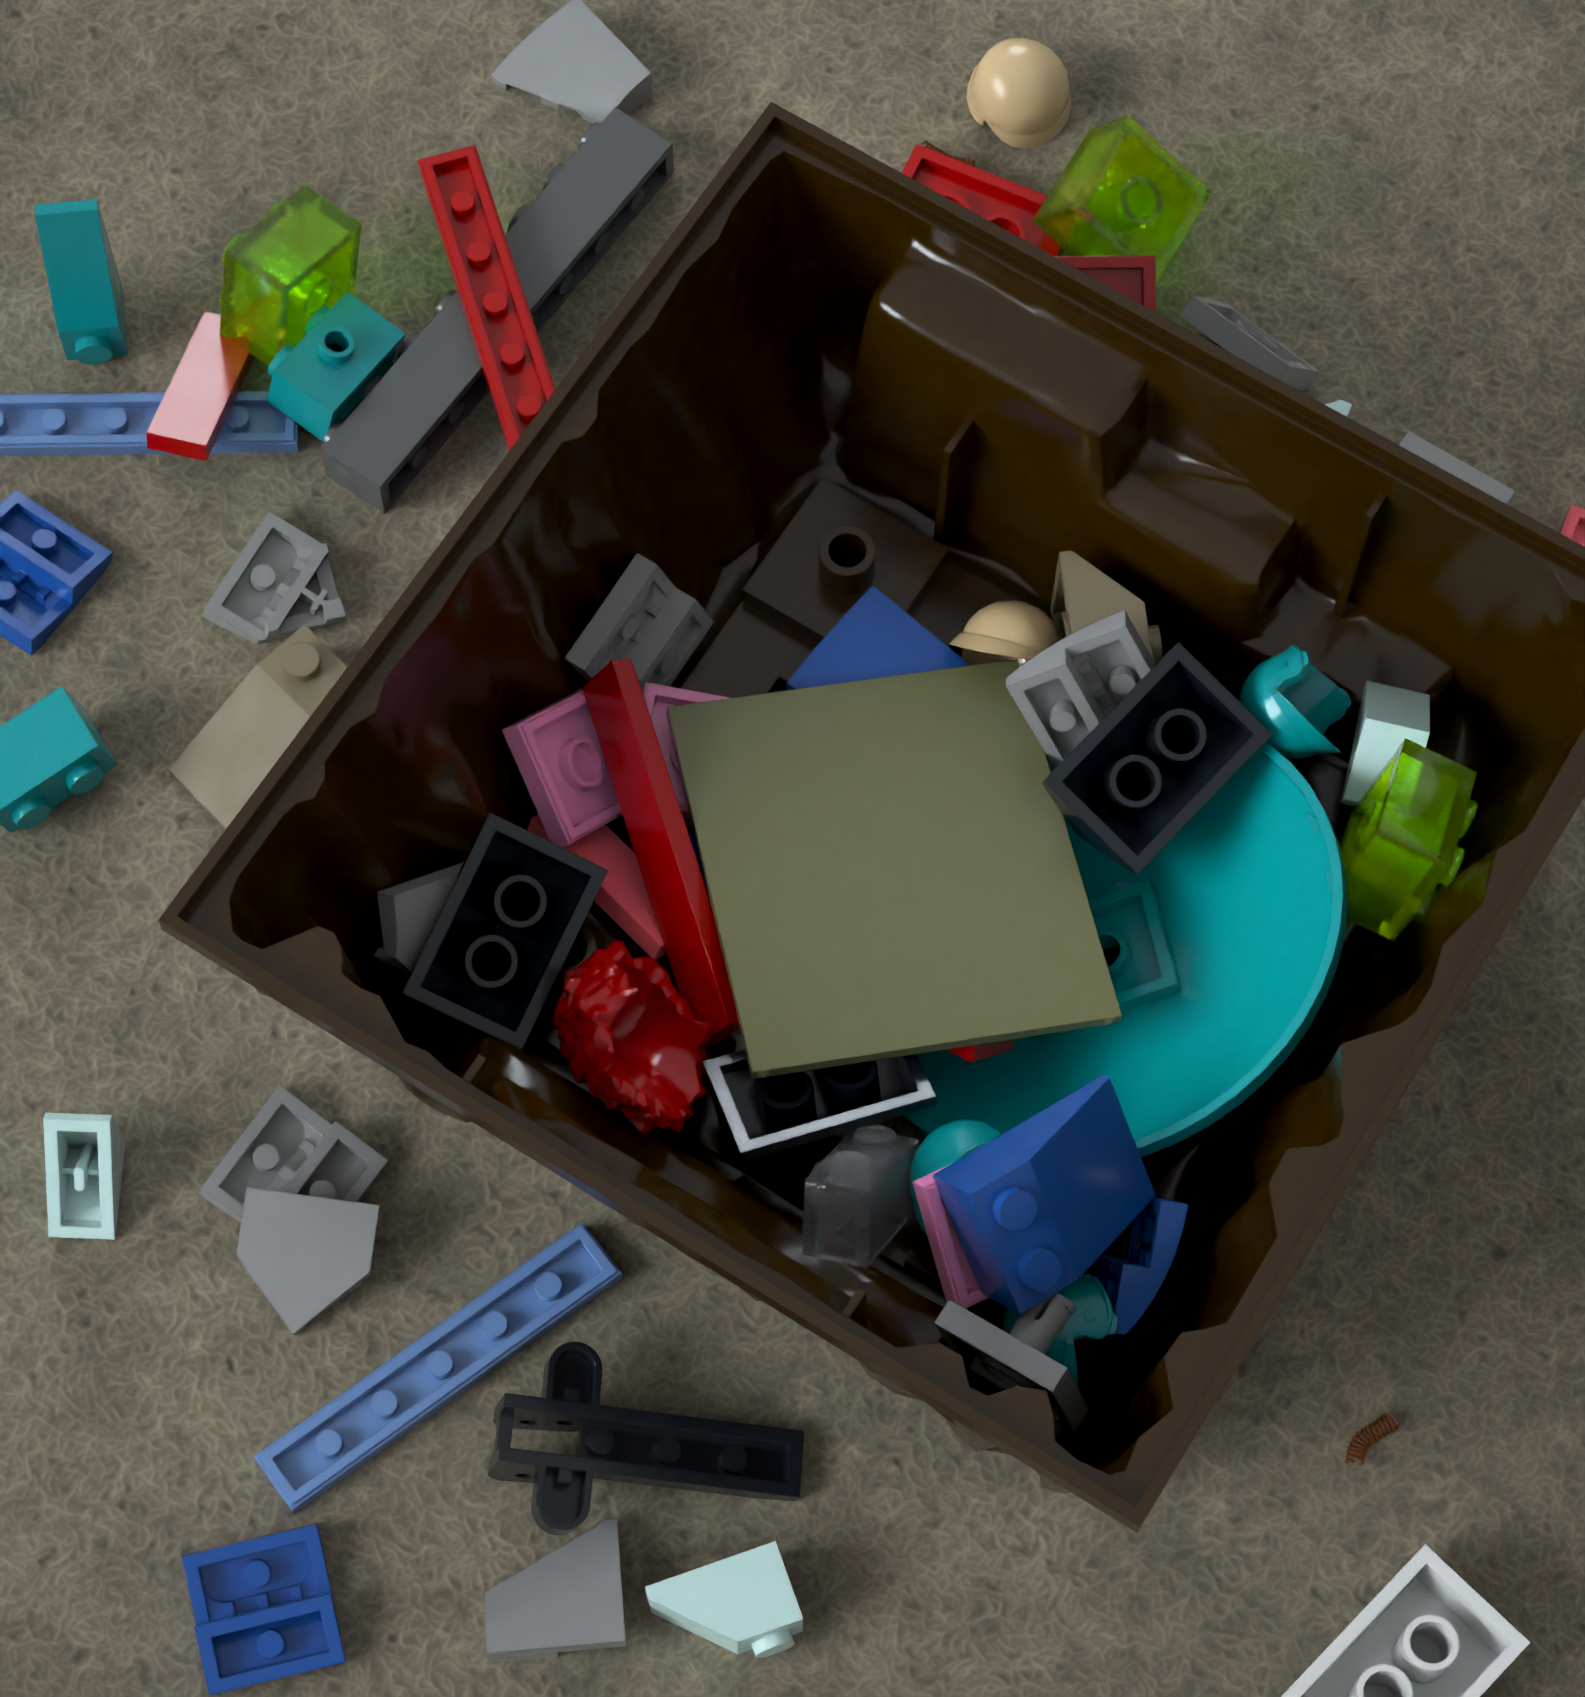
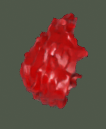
M616 940L606 949L599 948L594 951L589 959H585L576 969L566 972L564 992L557 1000L558 1006L552 1019V1025L558 1030L557 1038L560 1040L561 1045L559 1052L564 1059L569 1061L568 1068L572 1071L576 1083L584 1082L590 1094L600 1098L608 1110L622 1111L624 1117L629 1119L638 1131L647 1134L653 1128L659 1126L662 1129L671 1128L673 1131L680 1132L685 1120H689L693 1116V1112L690 1109L694 1100L701 1098L706 1093V1088L701 1083V1079L705 1075L703 1061L707 1060L704 1047L711 1039V1032L714 1026L711 1021L702 1022L695 1018L688 1000L680 997V993L671 983L669 974L657 961L649 956L632 958L624 942Z

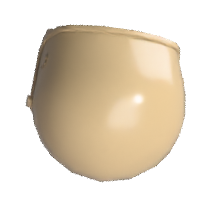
M1022 37L1005 39L991 47L974 68L967 86L969 111L978 124L985 125L987 123L998 138L1011 147L1028 150L1043 145L1054 138L1069 119L1072 106L1068 72L1060 58L1048 46L1036 40Z
M1013 600L998 601L978 610L968 620L963 632L959 633L949 644L963 648L961 658L970 665L1017 659L1020 667L1043 650L1060 641L1061 637L1055 623L1045 612L1026 602Z

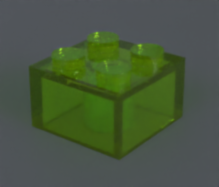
M1126 115L1088 131L1032 221L1071 256L1156 255L1157 283L1212 192L1129 115Z
M306 185L286 201L280 200L276 202L262 221L246 234L241 232L235 235L223 252L222 262L224 263L220 295V333L249 350L251 355L267 366L270 365L283 346L289 343L295 347L306 336L304 330L309 320L322 305L332 308L346 292L354 296L362 223Z
M1404 739L1351 812L1340 846L1347 884L1348 907L1346 919L1392 941L1395 940L1410 919L1417 923L1422 920L1432 902L1436 885L1438 883L1446 886L1449 885L1462 863L1465 850L1458 847L1457 843L1458 839L1469 828L1477 810V802L1470 799L1477 772L1409 739Z

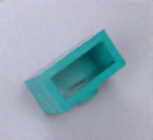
M346 292L332 308L322 305L309 320L304 330L306 336L295 347L289 343L283 346L273 358L267 371L272 376L267 402L322 442L326 433L336 421L340 419L346 420L360 404L361 395L368 383L376 376L383 377L394 365L406 334L349 292Z
M62 686L0 726V825L10 833L17 829L26 830L39 825L49 817L52 808L73 794L79 795L94 789L103 781L105 773L118 765L84 707Z

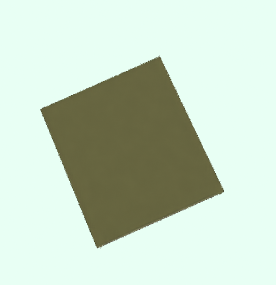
M1017 659L667 707L666 715L752 1079L1112 1025L1121 1022L1122 1014L1063 814L1042 785V781L1051 773L1045 752L1006 687V678L1019 668Z

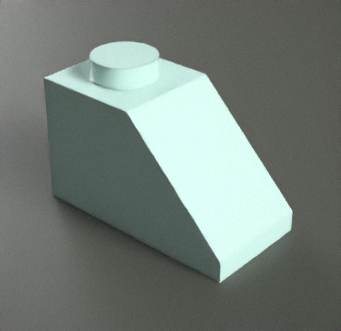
M776 1541L645 1586L646 1600L652 1614L736 1654L753 1649L756 1658L772 1656L792 1647L795 1644L792 1635L803 1632V1616Z

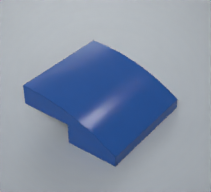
M15 490L0 503V636L32 656L102 576L112 562L113 552L18 490Z
M873 585L810 653L787 681L785 688L787 690L970 666V664Z
M1156 1195L1130 1223L1125 1257L1101 1254L1098 1257L1095 1277L1098 1278L1112 1304L1113 1313L1117 1316L1116 1334L1126 1335L1155 1298L1176 1254L1184 1228L1188 1204Z
M318 1523L182 1556L196 1621L194 1628L209 1696L346 1662Z

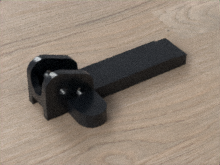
M581 1342L565 1343L559 1346L550 1356L544 1368L542 1397L505 1393L494 1408L493 1422L496 1424V1438L493 1453L489 1460L488 1476L499 1481L533 1483L531 1502L533 1519L543 1531L552 1535L569 1534L576 1530L586 1519L590 1510L593 1478L756 1499L796 1501L800 1498L804 1431L599 1405L602 1363L596 1351ZM512 1428L562 1432L579 1431L577 1456L511 1448Z

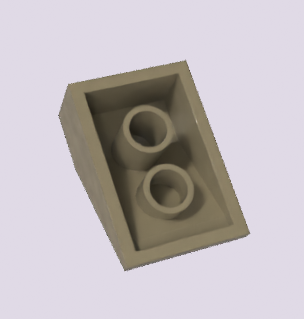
M304 624L255 665L169 768V772L226 830L346 670L347 666Z

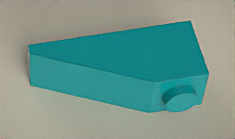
M90 199L34 205L58 334L67 361L78 360L85 364L96 365L109 361L112 356L128 355L124 291L98 200Z

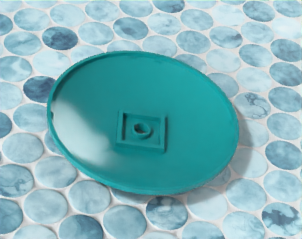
M1267 742L1261 745L1137 875H1134L1076 835L1064 817L1102 949L1112 947L1120 949L1118 959L1108 967L1122 1014L1121 1022L1112 1025L1018 1038L1014 1040L1012 1051L972 1063L947 1050L916 1054L936 1095L937 1106L903 1115L902 1117L926 1136L941 1125L962 1119L982 1121L995 1127L1003 1134L1104 1075L1111 1080L1141 1157L1179 1143L1212 1125L1239 1106L1272 1076L1305 1035L1327 996L1338 967L1344 942L1348 901L1346 873L1340 845L1323 806L1311 786L1294 765ZM1046 755L1050 772H1052L1054 767Z

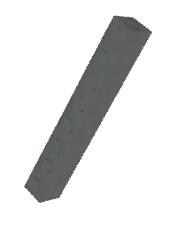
M616 107L601 124L595 122L586 130L579 143L578 151L566 165L558 164L550 172L541 194L530 206L524 205L519 208L508 225L505 236L537 333L674 173L673 143ZM450 290L442 297L431 322L420 334L415 332L405 340L394 365L383 377L376 376L368 383L361 395L360 404L346 420L340 419L330 427L322 442L321 451L326 475L384 514L489 391L458 291Z

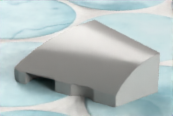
M582 0L570 1L544 21L491 74L492 81L502 89L507 90L509 85L540 97L541 103L557 110H574L582 116L583 120L591 123L598 122L601 124L615 107L628 114L652 97L651 72Z
M617 1518L604 1520L597 1526L485 1592L486 1647L490 1663L559 1657L558 1652L627 1646Z

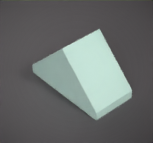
M1366 681L1341 800L1342 804L1403 818L1406 816L1430 735V695Z
M45 1113L43 1126L48 1237L115 1240L126 1143L113 1115Z

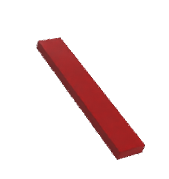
M476 145L417 161L424 189L507 447L510 451L556 388Z
M631 658L611 660L582 687L680 996L688 1000L697 1020L702 1022L711 1021L714 1029L711 1032L710 1041L705 1046L716 1045L740 1026L710 898Z

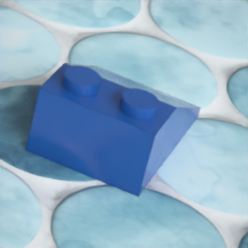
M1104 1075L932 1175L981 1293L1020 1315L1077 1281L1156 1196L1111 1080Z

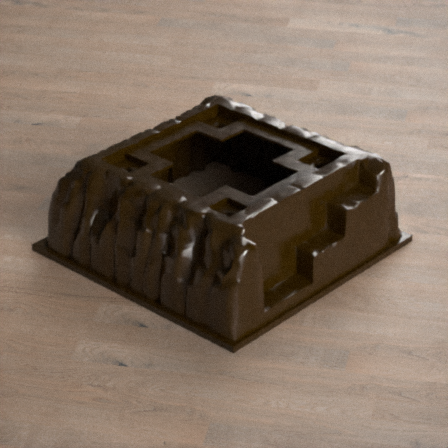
M770 102L158 921L164 932L252 985L259 994L273 998L399 1076L405 1088L412 1092L421 1102L446 1116L450 1115L465 1123H475L604 1205L622 1214L629 1222L648 1230L677 1248L681 1253L737 1285L755 1301H763L795 1321L798 1325L855 1358L868 1376L895 1394L926 1402L941 1414L955 1434L976 1452L985 1450L1012 1455L1037 1472L1040 1477L1041 1488L1063 1494L1071 1492L1138 1533L1585 797V547L775 103ZM1073 551L1145 602L1148 625H1158L1160 630L1162 658L1179 642L1239 702L1241 689L1250 672L1265 660L1287 650L1292 644L1310 655L1312 665L1349 694L1351 705L1346 709L1345 715L1340 720L1331 724L1324 733L1341 753H1318L1311 757L1288 760L1313 789L1331 822L1341 849L1346 873L1348 907L1345 937L1338 967L1327 996L1311 1026L1290 1056L1262 1086L1239 1106L1212 1125L1179 1143L1141 1157L1155 1194L1188 1204L1184 1228L1168 1273L1155 1298L1136 1324L1126 1335L1114 1333L1100 1340L1090 1339L1089 1342H1086L1088 1347H1086L1084 1355L1081 1356L1080 1363L1077 1364L1078 1389L1090 1410L1075 1433L1054 1421L1046 1390L1016 1386L1003 1391L965 1369L962 1356L948 1347L934 1324L947 1303L928 1236L922 1230L916 1218L913 1196L910 1195V1171L915 1153L900 1174L839 1136L834 1135L748 1161L730 1162L706 1075L701 1079L702 1085L706 1088V1093L701 1098L694 1100L690 1109L693 1112V1116L689 1120H685L680 1132L673 1131L671 1128L662 1129L656 1126L647 1134L642 1133L636 1129L629 1119L624 1117L622 1111H610L600 1098L592 1096L584 1082L576 1083L572 1071L568 1068L569 1061L564 1059L559 1052L561 1045L560 1040L557 1038L558 1030L552 1025L555 1009L558 1006L557 1000L564 992L566 972L576 969L585 959H589L594 951L599 948L606 949L616 940L624 942L632 958L649 956L595 901H593L571 949L582 952L585 957L574 966H562L522 1050L401 993L408 977L391 964L381 962L374 957L377 949L384 946L377 897L378 891L464 862L488 812L527 830L531 818L538 815L502 729L578 691L589 682L565 657L637 553L657 564L673 585L696 599L714 621L670 685V687L735 698L771 693L778 682L786 685L787 681L816 646L873 585L945 645L962 653L963 648L950 645L949 643L959 633L963 632L968 620L978 610L992 603L1013 600L1023 601L1039 608L1052 620L1050 607L1059 552ZM841 556H851L858 559L861 563L853 567H842L834 563L833 560ZM1366 681L1430 695V735L1408 811L1404 818L1341 803ZM623 815L607 823L606 825L634 852ZM666 954L656 959L655 961L667 971L672 985L678 990L668 955ZM1130 1224L1102 1254L1125 1257ZM1098 1258L1083 1275L1092 1274L1095 1276ZM988 1298L966 1308L968 1311L1003 1330L1004 1315L1007 1307Z

